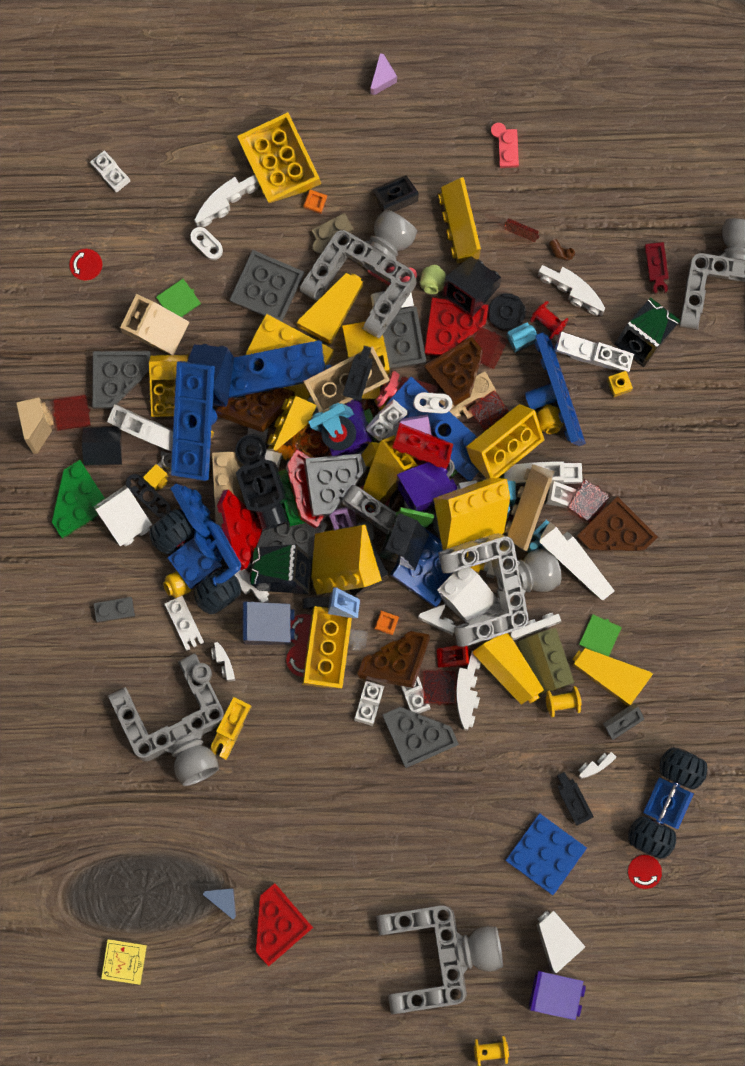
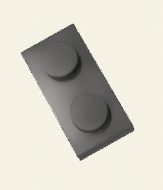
M132 597L94 603L97 623L135 617Z
M634 703L604 722L603 725L609 737L614 740L645 719L638 705Z

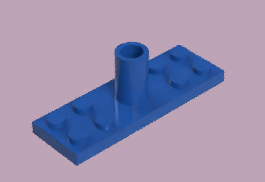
M544 333L535 335L537 339L535 346L538 352L541 351L543 357L541 364L544 370L547 369L551 383L526 392L528 405L531 409L535 410L558 402L561 411L558 414L562 424L565 423L567 430L564 432L568 442L571 441L572 444L582 446L586 442L552 340Z
M318 340L234 357L229 398L303 384L305 380L325 370L322 342Z
M185 361L177 362L172 476L204 481L209 480L211 427L217 421V413L213 409L215 366Z
M410 376L385 405L394 399L407 410V415L404 418L428 414L431 435L453 444L450 459L454 463V469L467 481H471L479 470L471 462L466 446L474 441L477 436L450 411L447 413H429L416 410L413 405L415 396L419 393L429 392ZM421 399L420 405L424 406L426 404L425 399ZM444 424L446 426V432L445 434L440 435V433L438 432V427Z

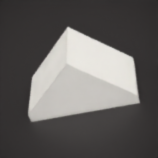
M551 481L546 504L574 509L576 507L574 499L577 500L575 497H578L579 490L556 481Z

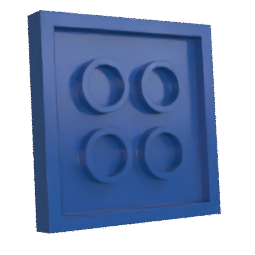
M426 530L429 536L415 571L396 564L390 576L433 607H437L442 599L438 589L454 572L443 573L438 554L440 551H443L441 540Z
M539 813L505 861L553 896L587 847Z

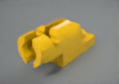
M233 697L216 731L217 734L210 748L215 755L220 748L219 744L222 743L224 747L219 756L227 760L244 726L243 723L252 707L251 705Z

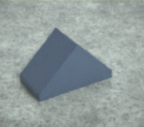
M233 888L205 891L203 893L205 897L233 920L236 918Z

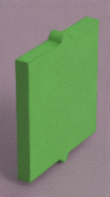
M184 279L156 297L164 308L180 317H183L201 304L195 296L194 290L190 289Z
M400 508L399 512H396L395 518L399 513L413 518L425 528L432 524L434 514Z
M592 615L579 645L609 657L622 627L609 622V619L604 620L596 615Z

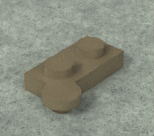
M345 213L311 230L316 239L313 243L315 253L322 254L327 243L330 242L336 232L345 230L351 233L354 231Z

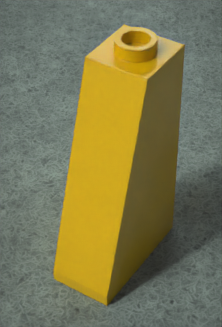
M346 273L298 320L297 327L331 345L363 287L361 278L351 273L349 275Z
M395 435L381 440L363 488V491L383 504L397 490V474L417 466L409 454L400 453L392 448Z
M509 633L497 636L473 651L475 657L521 705L527 701L531 704L540 698L538 694L543 692L544 689Z
M586 648L583 652L579 650L572 659L575 661L573 667L628 707L653 675L647 670Z

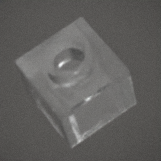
M350 629L348 643L350 650L361 651L362 648L366 649L368 631Z

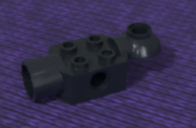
M253 434L245 435L237 442L235 452L238 460L244 464L236 472V476L247 510L256 512L262 531L287 523L282 504L287 500V496L276 462L265 459L267 450L263 439ZM254 445L256 452L250 456L247 450L250 446Z

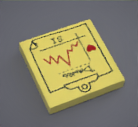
M108 940L101 979L141 985L147 945Z

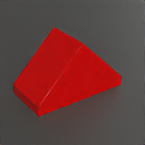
M456 645L438 648V668L468 666V646L460 647Z

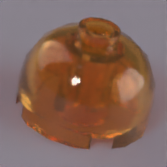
M307 424L291 438L294 451L297 449L310 458L323 457L329 447L323 442L322 432L312 429L310 424Z

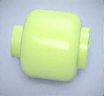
M430 265L424 268L420 279L421 288L428 294H437L442 291L446 277L445 272L437 265Z

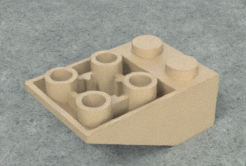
M136 294L120 329L125 335L167 354L174 355L189 325V321L159 304Z

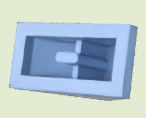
M333 588L330 595L328 614L358 618L360 599L338 588Z

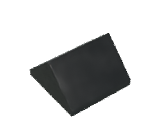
M407 175L372 190L382 212L384 210L395 212L418 202L419 198L417 189Z
M119 427L83 428L82 452L84 466L122 465V430Z

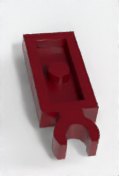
M664 242L645 244L649 282H655L653 293L656 295L657 288L662 287L664 294H666L668 286L664 281L668 280L669 276Z

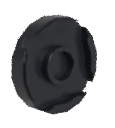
M503 293L494 298L488 308L490 322L495 328L502 331H510L519 327L526 316V308L521 299L509 293Z

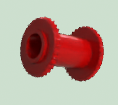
M546 301L535 310L530 322L537 319L552 332L549 338L553 339L566 327L568 318L561 321L546 308L549 304Z

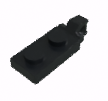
M364 346L361 355L356 354L353 359L343 396L361 401L372 367L373 359L369 358L371 347Z
M565 772L558 774L557 778L561 784L557 786L558 792L575 825L578 826L594 818L577 783L573 779L568 780Z

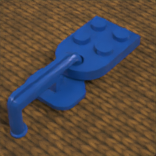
M175 484L170 489L189 523L195 529L194 540L198 548L206 557L216 561L222 560L223 556L229 567L221 575L213 577V584L217 587L216 583L226 582L241 569V562L222 528L212 521L209 509L201 501L200 493L186 486ZM211 535L214 537V541L209 538Z

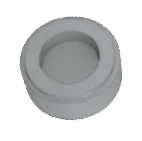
M199 663L193 667L192 676L197 683L204 684L211 679L212 671L207 664Z

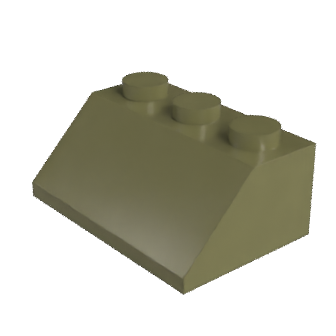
M556 628L518 641L523 657L544 689L538 696L546 694L547 691L552 692L574 684Z

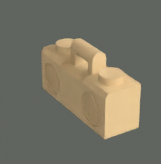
M485 371L476 376L471 397L456 406L452 404L450 412L457 419L461 416L460 413L462 411L467 419L476 415L475 412L480 413L481 409L484 411L480 402L491 401L486 400V398L494 399L490 396L496 394V389ZM443 400L439 401L443 406L445 405ZM474 403L479 405V407L476 406V408L473 407L470 410L466 409V407Z

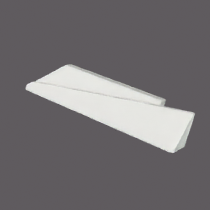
M550 522L540 538V543L601 600L614 592L613 588L576 539L569 532L562 535L558 528Z

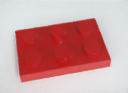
M399 423L392 448L400 453L412 455L418 460L430 462L436 467L447 469L453 444Z

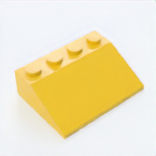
M288 112L237 136L268 203L306 192L321 185L320 178Z
M266 314L246 355L316 340ZM322 344L324 363L328 365L334 355L333 349ZM305 383L283 387L294 391L295 396L306 401L311 396Z
M492 477L433 498L443 550L492 534H503L505 531L510 501L507 479Z
M365 524L315 534L311 577L317 594L330 593L333 588H338L342 591L363 588L382 581Z

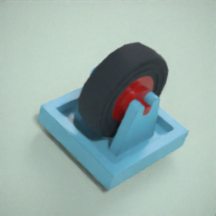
M336 403L330 406V410L327 412H319L313 415V419L308 422L312 429L322 432V439L327 447L341 451L353 444L356 439V429L352 421L348 419L354 415L352 409L344 404Z

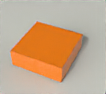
M309 190L303 208L322 214L327 195Z
M381 611L375 630L393 636L399 617Z

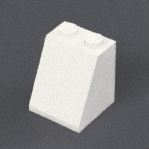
M123 486L94 506V509L119 546L124 545L126 547L134 541L133 537L138 534L142 536L150 531L151 522L126 486Z
M471 567L455 571L438 589L444 604L464 621L485 615L498 601V598Z
M545 911L538 918L540 922L537 924V928L550 970L556 974L580 953L585 946L554 911L550 913Z

